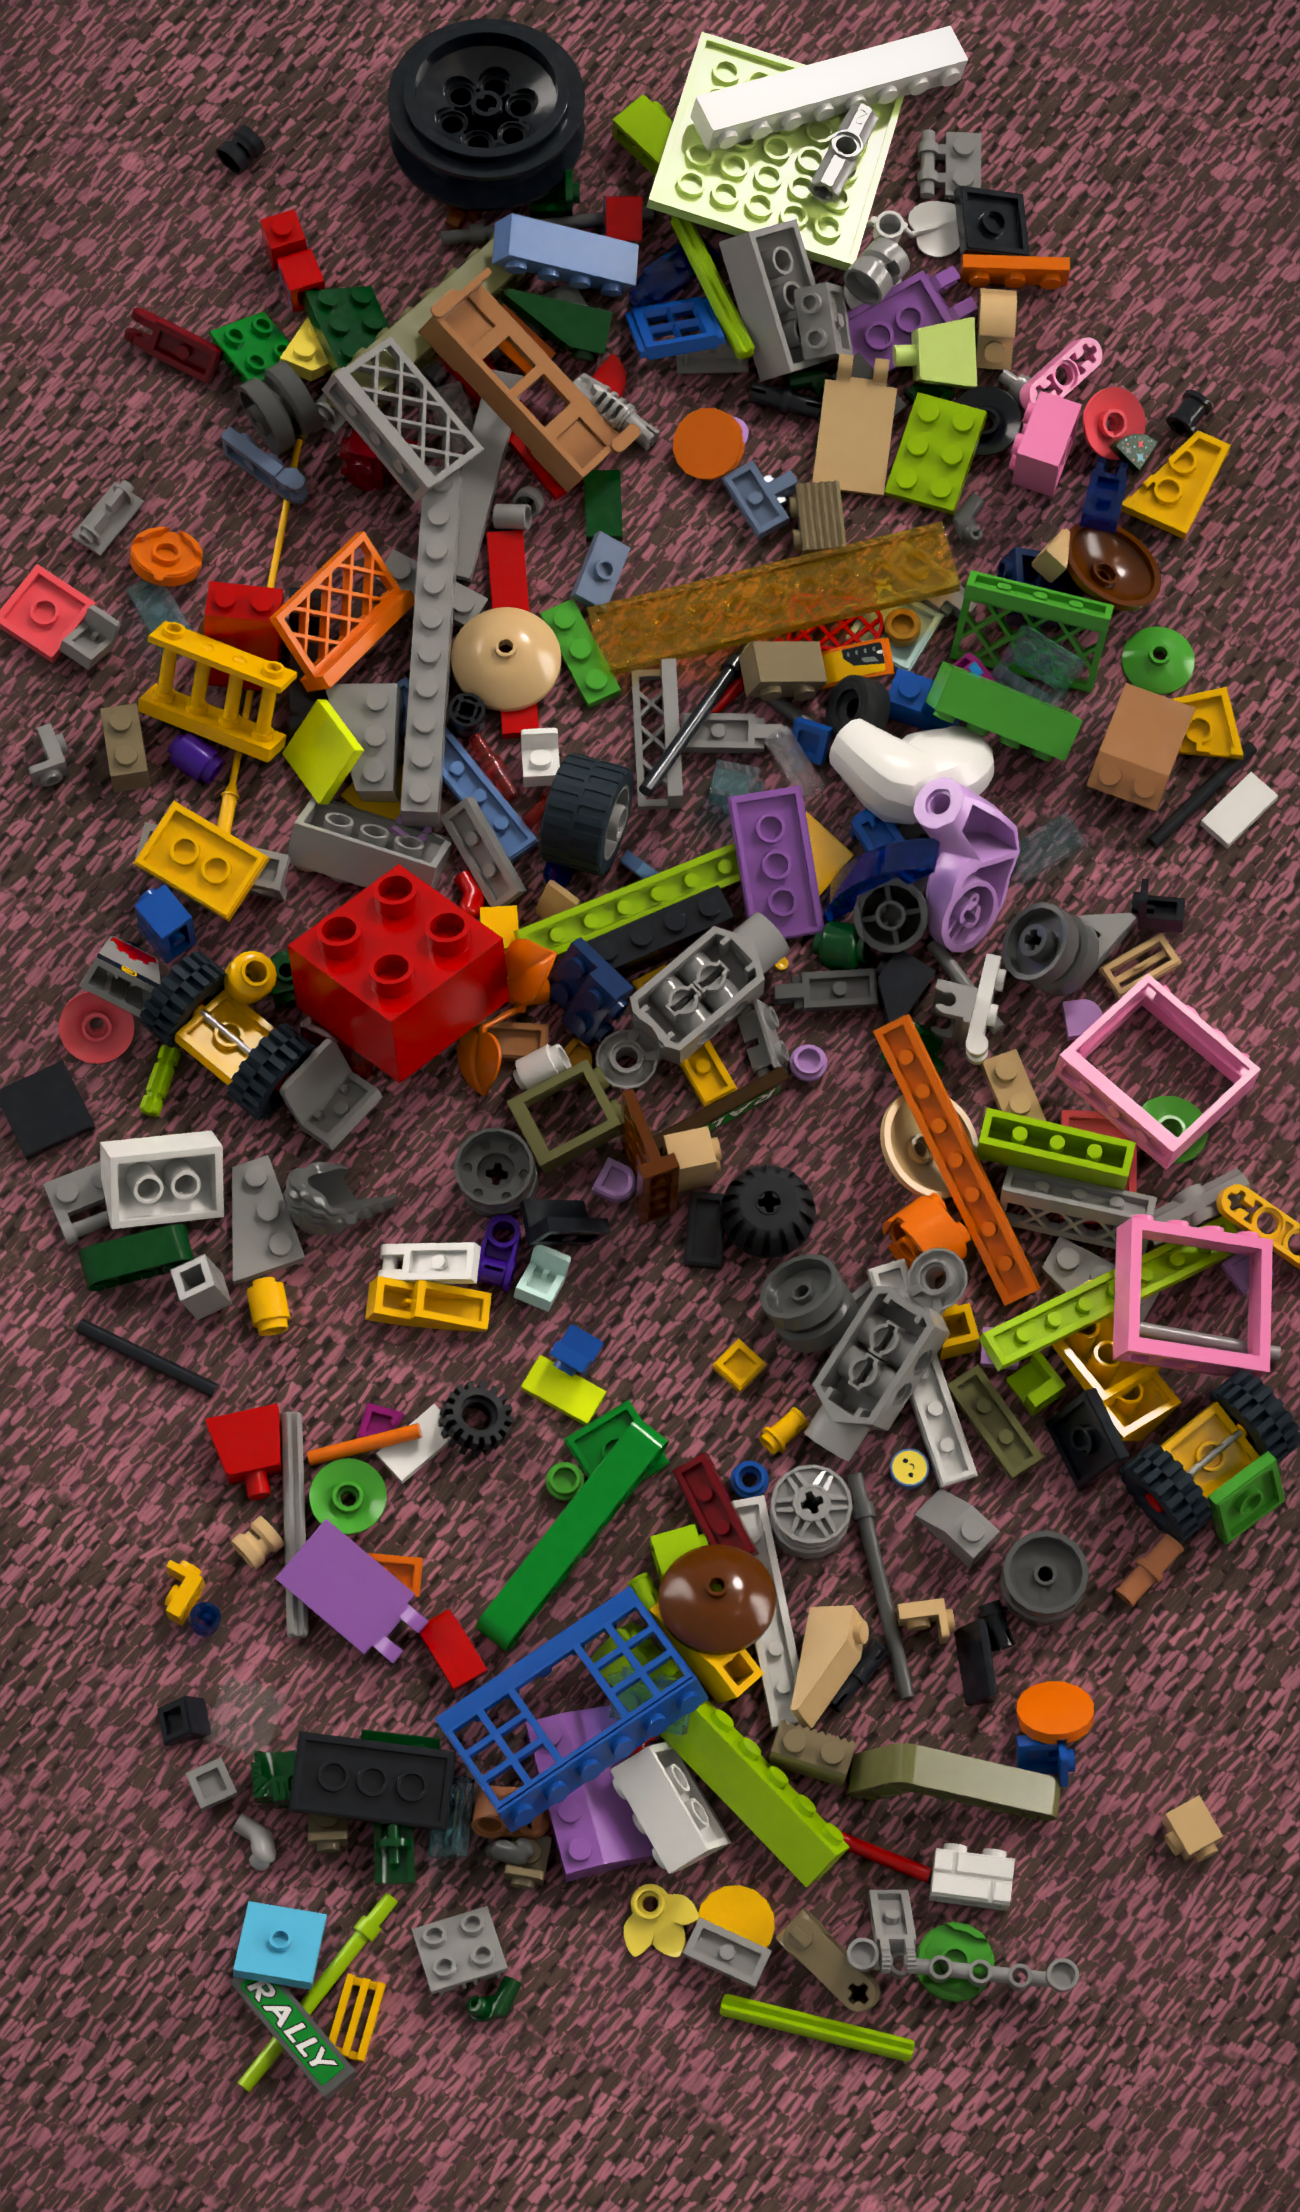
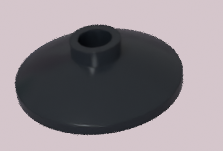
M980 386L968 390L956 400V403L987 411L986 421H990L993 424L991 429L982 431L975 455H995L1003 452L1014 443L1017 433L1020 432L1022 422L1019 406L1009 393L997 387Z

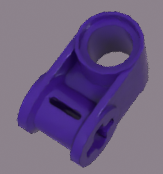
M501 1214L491 1219L487 1225L480 1251L477 1284L484 1282L502 1287V1291L509 1292L521 1245V1229L514 1217ZM500 1229H509L514 1233L513 1239L506 1243L496 1241L493 1236Z

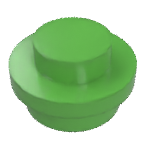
M561 1462L554 1465L546 1476V1488L549 1494L560 1501L572 1500L584 1485L582 1471L576 1465L569 1462Z

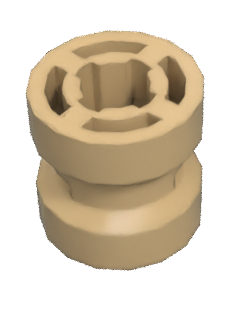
M259 1516L251 1523V1529L245 1534L239 1533L230 1541L238 1554L254 1570H257L265 1563V1557L269 1553H277L285 1546L280 1535L262 1516Z

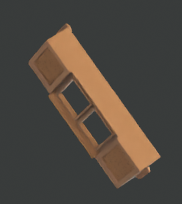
M487 267L460 292L456 289H451L440 298L430 309L432 317L418 333L454 372L457 371L532 451L531 454L568 493L612 451L621 453L640 435V428L631 423L619 433L611 427L588 398L485 289L482 283L492 273ZM505 339L533 367L511 389L483 362V359ZM539 377H542L568 405L545 427L517 398Z

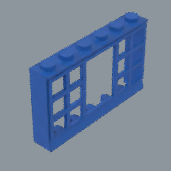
M629 1586L434 1719L512 1834L520 1827L531 1823L536 1816L554 1804L562 1802L570 1793L586 1782L597 1778L602 1771L620 1759L628 1757L643 1743L663 1733L668 1726L686 1714L694 1712L709 1698L697 1677L653 1619L631 1586ZM636 1611L647 1628L624 1642L616 1631L617 1623ZM603 1632L609 1634L618 1647L593 1663L584 1651V1645ZM654 1635L665 1652L642 1667L631 1650ZM572 1654L579 1656L622 1718L562 1758L519 1696V1692L522 1687L537 1677L543 1678L548 1676L552 1672L553 1666ZM624 1655L636 1672L611 1688L600 1671ZM672 1660L683 1677L660 1692L649 1677V1674ZM642 1680L653 1697L628 1713L617 1696ZM505 1699H512L521 1713L496 1729L487 1716V1711ZM472 1721H482L490 1734L465 1751L455 1733ZM527 1721L538 1738L513 1754L503 1737ZM496 1742L507 1760L482 1776L472 1758ZM545 1746L556 1763L531 1780L520 1762ZM511 1768H514L524 1785L499 1801L488 1784Z

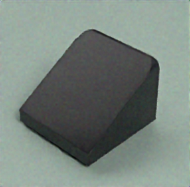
M183 1696L158 1708L164 1746L204 1738L211 1734L206 1702L203 1698Z

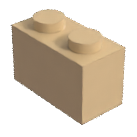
M708 1126L663 1135L662 1157L675 1153L680 1165L678 1192L715 1184L716 1172L721 1171L719 1160L722 1159V1153L718 1137L711 1138Z

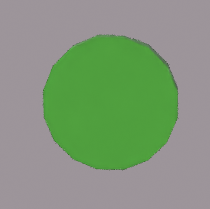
M959 1922L945 1923L930 1930L925 1934L916 1952V1958L931 1960L935 1956L943 1955L948 1957L951 1962H967L971 1964L975 1960L982 1959L991 1966H994L995 1962L991 1946L983 1933L969 1924ZM937 1963L933 1965V1970L936 1974L944 1975L947 1973V1969L943 1964ZM977 1967L973 1969V1975L977 1979L987 1977L986 1971L983 1968ZM917 1974L919 1981L927 1992L939 2000L957 2003L971 2000L987 1986L975 1987L969 1983L968 1979L949 1978L943 1983H936L928 1975Z

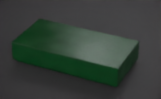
M592 470L584 477L586 542H592L594 534L599 531L617 541H623L620 470Z

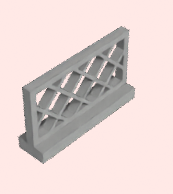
M391 336L348 367H343L334 373L321 389L415 503L484 450ZM385 350L395 359L396 370L379 367V355ZM356 371L371 374V389L361 387L351 375ZM383 376L396 379L395 393L378 390V377ZM403 381L414 383L420 390V398L402 395ZM378 399L395 402L394 417L384 415L377 407ZM402 404L419 407V422L401 419ZM426 409L438 411L443 417V427L426 424ZM401 427L418 431V445L408 444L403 439ZM431 433L443 436L442 450L425 447V434ZM450 437L462 440L470 451L464 455L449 452ZM425 456L442 459L441 472L436 476L424 464Z

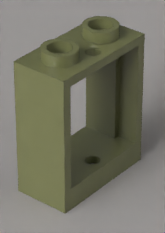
M587 1059L506 1101L539 1166L545 1174L620 1136L621 1106L617 1099L609 1101L604 1089L610 1085L600 1066L593 1069ZM586 1077L608 1120L550 1150L528 1107Z

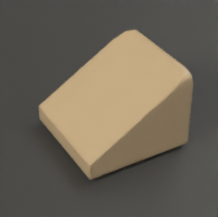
M1067 528L1065 530L1062 529L1051 539L1032 561L1031 566L1050 583L1058 578L1067 568L1070 531Z
M550 880L544 889L535 912L545 919L580 905V899L554 880Z

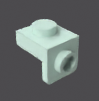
M536 1245L533 1249L530 1263L516 1286L514 1298L549 1312L565 1282L571 1257L547 1246Z

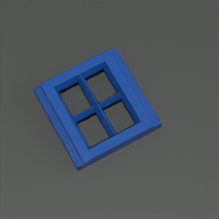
M702 296L631 308L632 312L625 313V319L640 358L647 357V360L715 349L719 348V344H725V336L708 298L702 299ZM689 315L695 316V318L686 319L681 321L675 320V318L684 317ZM668 319L669 322L649 326V322L661 321ZM701 331V334L684 337L681 335V333ZM669 335H674V337H675V338H673V339H667V340L656 341V342H655V339H654V338L664 337V336H669Z

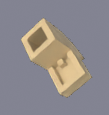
M980 288L977 318V368L1011 370L1017 314L1016 291Z

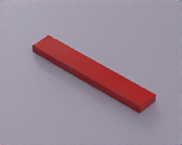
M523 530L486 532L492 609L512 607L529 612ZM504 645L499 650L503 653H508L512 648ZM537 703L522 710L500 711L503 739L521 738V730L539 728Z

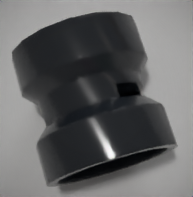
M242 124L232 133L233 138L230 141H224L216 149V154L220 161L237 175H241L249 167V161L252 158L257 159L266 150L261 138L251 128Z
M462 693L455 696L450 702L448 709L450 729L460 739H474L481 735L485 729L484 702L473 693Z

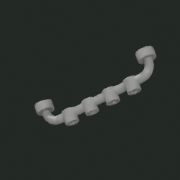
M857 1938L850 1943L846 1959L853 1970L858 1972H867L871 1969L880 1970L879 1950L871 1939ZM903 1952L894 1953L892 1955L893 1962L897 1959L903 1960ZM943 1955L935 1956L931 1960L916 1958L915 1974L928 1975L936 1983H943L949 1978L968 1979L969 1983L975 1987H983L988 1982L1008 1984L1014 1991H1023L1028 1986L1050 1987L1055 1992L1066 1993L1075 1987L1079 1979L1077 1966L1074 1962L1065 1958L1054 1960L1049 1965L1047 1971L1031 1970L1025 1964H1015L1011 1968L991 1966L982 1959L975 1960L971 1964L951 1962L948 1957ZM937 1963L943 1964L947 1969V1973L944 1975L936 1974L933 1970V1965ZM892 1965L890 1972L892 1977L903 1979L909 1975L905 1973V1970L898 1971ZM977 1967L983 1968L986 1971L987 1977L977 1979L973 1975V1969ZM1014 1972H1022L1026 1976V1982H1015L1012 1974Z

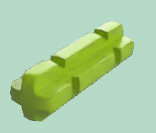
M166 1044L161 1046L157 1056L159 1062H156L146 1087L147 1095L143 1096L140 1104V1110L143 1114L151 1117H158L163 1107L162 1099H166L175 1073L173 1067L178 1065L181 1056L180 1049L168 1047Z

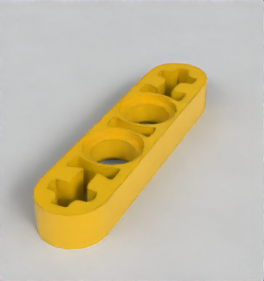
M1234 1184L1222 1189L1216 1199L1219 1213L1243 1231L1256 1232L1259 1234V1238L1272 1239L1273 1252L1300 1270V1256L1293 1254L1288 1248L1289 1238L1293 1234L1300 1235V1224L1246 1186ZM1239 1194L1241 1196L1239 1203L1247 1209L1253 1208L1254 1204L1257 1205V1208L1249 1215L1247 1221L1244 1218L1249 1214L1242 1208H1237L1233 1211L1229 1208L1232 1202L1228 1199V1196ZM1261 1213H1268L1275 1220V1229L1271 1234H1264L1258 1229L1257 1219Z

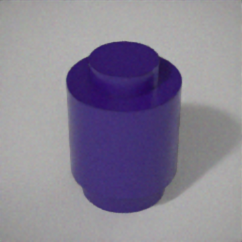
M191 732L185 736L179 734L168 748V753L171 754L169 763L198 783L202 780L209 785L225 763V760L219 757L220 753Z

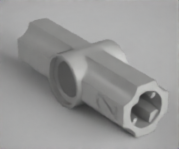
M862 103L860 105H851L840 128L833 135L829 148L809 184L808 190L812 192L814 199L825 204L828 202L836 203L849 176L855 171L858 159L878 123L879 117L875 115L873 108Z
M1236 1168L1203 1186L1201 1184H1194L1176 1194L1171 1202L1156 1209L1153 1216L1154 1221L1183 1220L1187 1221L1189 1226L1199 1228L1219 1218V1215H1221L1216 1206V1199L1222 1189L1234 1184H1241L1251 1190L1250 1183L1244 1173H1241ZM1239 1194L1228 1196V1199L1232 1202L1229 1207L1230 1209L1241 1205L1239 1203L1241 1198ZM1148 1240V1244L1153 1249L1166 1243Z

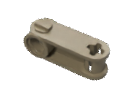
M802 1908L776 1936L778 1942L850 2010L860 2012L875 2006L881 1994L880 1985L868 1971L858 1972L853 1970L846 1959L847 1950L831 1936L828 1929L805 1908ZM854 1984L856 1986L863 1984L868 1986L869 1989L865 1993L869 1998L868 2001L862 1999L856 2002L853 1999L856 1993L853 1988Z

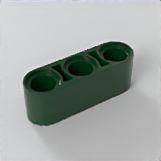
M183 1224L168 1225L83 1248L78 1253L88 1291L104 1290V1286L105 1289L171 1273L170 1270L194 1259L187 1229Z

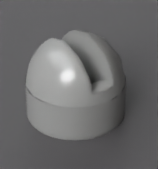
M525 486L517 492L513 498V504H528L529 499H533V506H531L533 518L543 507L544 495L537 487Z

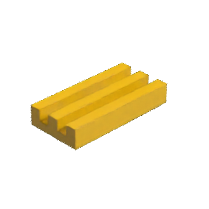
M347 1973L329 2036L330 2041L344 2058L362 2063L365 2062L386 1989L385 1983L373 1982L371 1979H362ZM354 1985L360 1987L345 2042L343 2048L337 2047L336 2044ZM368 1989L373 1990L375 1995L359 2051L355 2052L351 2048Z

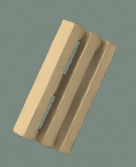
M1161 932L1100 967L1098 973L1102 978L1104 977L1106 985L1110 990L1112 989L1115 994L1114 997L1118 1001L1145 975L1123 988L1120 986L1121 983L1167 957L1170 961L1147 974L1157 980L1180 967L1182 962ZM1159 945L1163 949L1116 977L1111 973Z

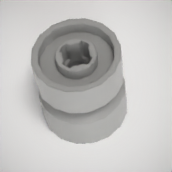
M877 237L863 251L861 257H858L846 270L843 280L849 292L856 299L868 305H878L890 292L893 285H896L910 269V261L903 248L889 238Z

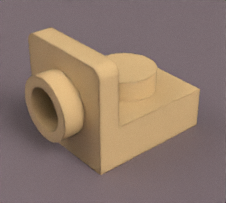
M944 1598L897 1605L895 1613L898 1627L907 1626L908 1631H920L930 1628V1622H936L939 1644L948 1643L949 1632H955L952 1608L946 1609Z

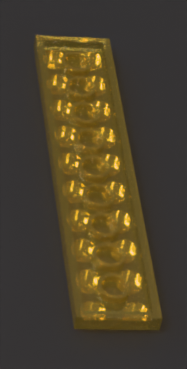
M941 521L588 607L587 611L602 669L608 676L661 664V659L676 658V660L959 592L961 589Z

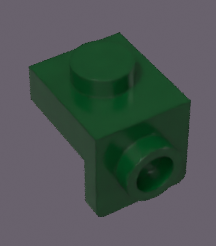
M565 170V180L557 188L544 197L530 203V218L573 215V204H580L579 182H572V170Z

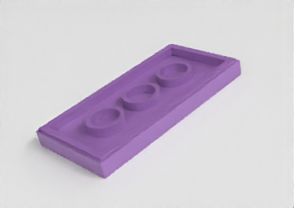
M801 785L727 797L746 919L755 912L764 915L774 924L785 939L821 933L824 921Z

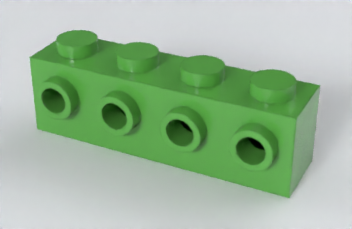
M945 661L942 662L925 701L935 709L934 716L950 723H954L956 718L967 722V729L982 736H986L988 731L1000 735L999 742L1015 749H1019L1021 744L1032 748V755L1047 762H1051L1053 757L1062 761L1066 760L1083 720L1069 711Z

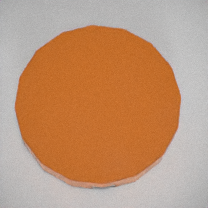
M700 408L689 413L679 423L673 436V452L677 464L686 474L700 480L711 481L718 478L721 479L739 465L744 454L745 443L743 442V431L740 424L732 415L716 408Z
M161 526L149 528L137 534L130 548L129 563L134 572L143 580L158 586L174 587L187 584L195 579L201 571L203 550L198 541L188 533L179 530V534L170 532V527Z
M1047 1681L1035 1684L1023 1691L1017 1700L1016 1718L1018 1719V1726L1021 1731L1033 1740L1045 1744H1057V1740L1067 1739V1743L1079 1740L1090 1731L1094 1724V1703L1089 1694L1076 1685L1061 1681Z

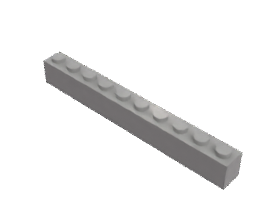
M427 466L434 476L441 472V466ZM461 468L430 490L422 498L400 809L402 826L440 828L462 496Z

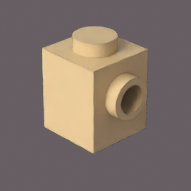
M1200 1795L1164 1815L1161 1821L1168 1832L1164 1837L1175 1856L1181 1854L1185 1862L1193 1857L1198 1862H1201L1218 1852L1216 1845L1220 1843L1223 1835Z

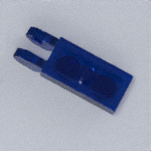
M1098 457L1095 470L1092 469L1080 526L1089 527L1097 531L1116 533L1128 477H1125L1128 463L1120 462V465L1117 466L1116 474L1105 472L1106 458Z

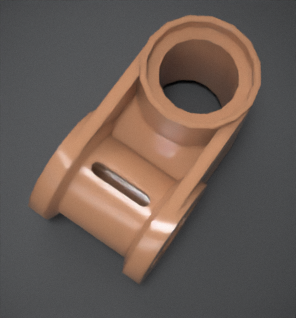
M490 1785L499 1801L520 1788ZM480 1788L477 1792L472 1829L479 1836L490 1839L499 1837L533 1839L543 1836L551 1826L550 1818L547 1811H544L534 1818L531 1822V1828L526 1825L511 1834L483 1790Z

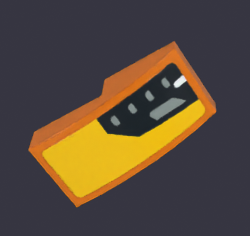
M879 638L823 651L822 657L827 683L820 690L834 689L840 680L849 675H860L875 680L895 674L889 638Z

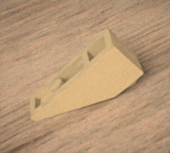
M853 1605L810 1607L790 1708L803 1728L807 1726L809 1729L813 1728L861 1659L863 1644L868 1641L869 1629L867 1622L863 1620Z

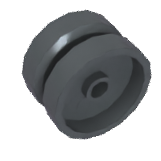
M283 360L264 370V382L253 377L237 387V395L250 423L266 446L276 455H280L295 446V433L305 439L323 429L320 413L309 391L296 372Z
M1040 902L1031 904L1020 911L1009 924L1003 939L1002 957L1006 969L1015 978L1031 984L1047 994L1063 996L1071 994L1082 987L1092 975L1099 958V940L1095 929L1087 921L1069 914L1066 910L1054 904Z
M806 1254L793 1257L780 1264L769 1274L761 1287L760 1303L771 1323L774 1324L783 1343L795 1352L811 1353L821 1351L839 1342L857 1314L858 1305L848 1286L844 1283L833 1261L823 1255Z
M1048 1530L1031 1532L1017 1540L1006 1555L999 1580L1001 1598L1011 1614L1024 1623L1037 1626L1058 1624L1071 1616L1082 1600L1089 1577L1087 1560L1077 1543L1064 1534ZM1038 1574H1045L1046 1581L1040 1580Z

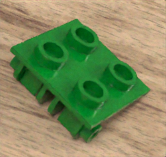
M264 311L209 332L213 339L212 343L219 346L224 352L222 358L226 362V366L229 369L233 368L232 373L235 377L241 375L240 380L242 383L253 377L264 382V370L279 362L281 355L290 344Z

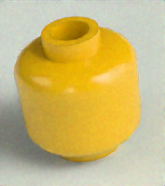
M256 951L243 952L235 957L225 969L224 987L229 996L239 1003H257L265 998L275 986L277 977L275 965L263 953Z

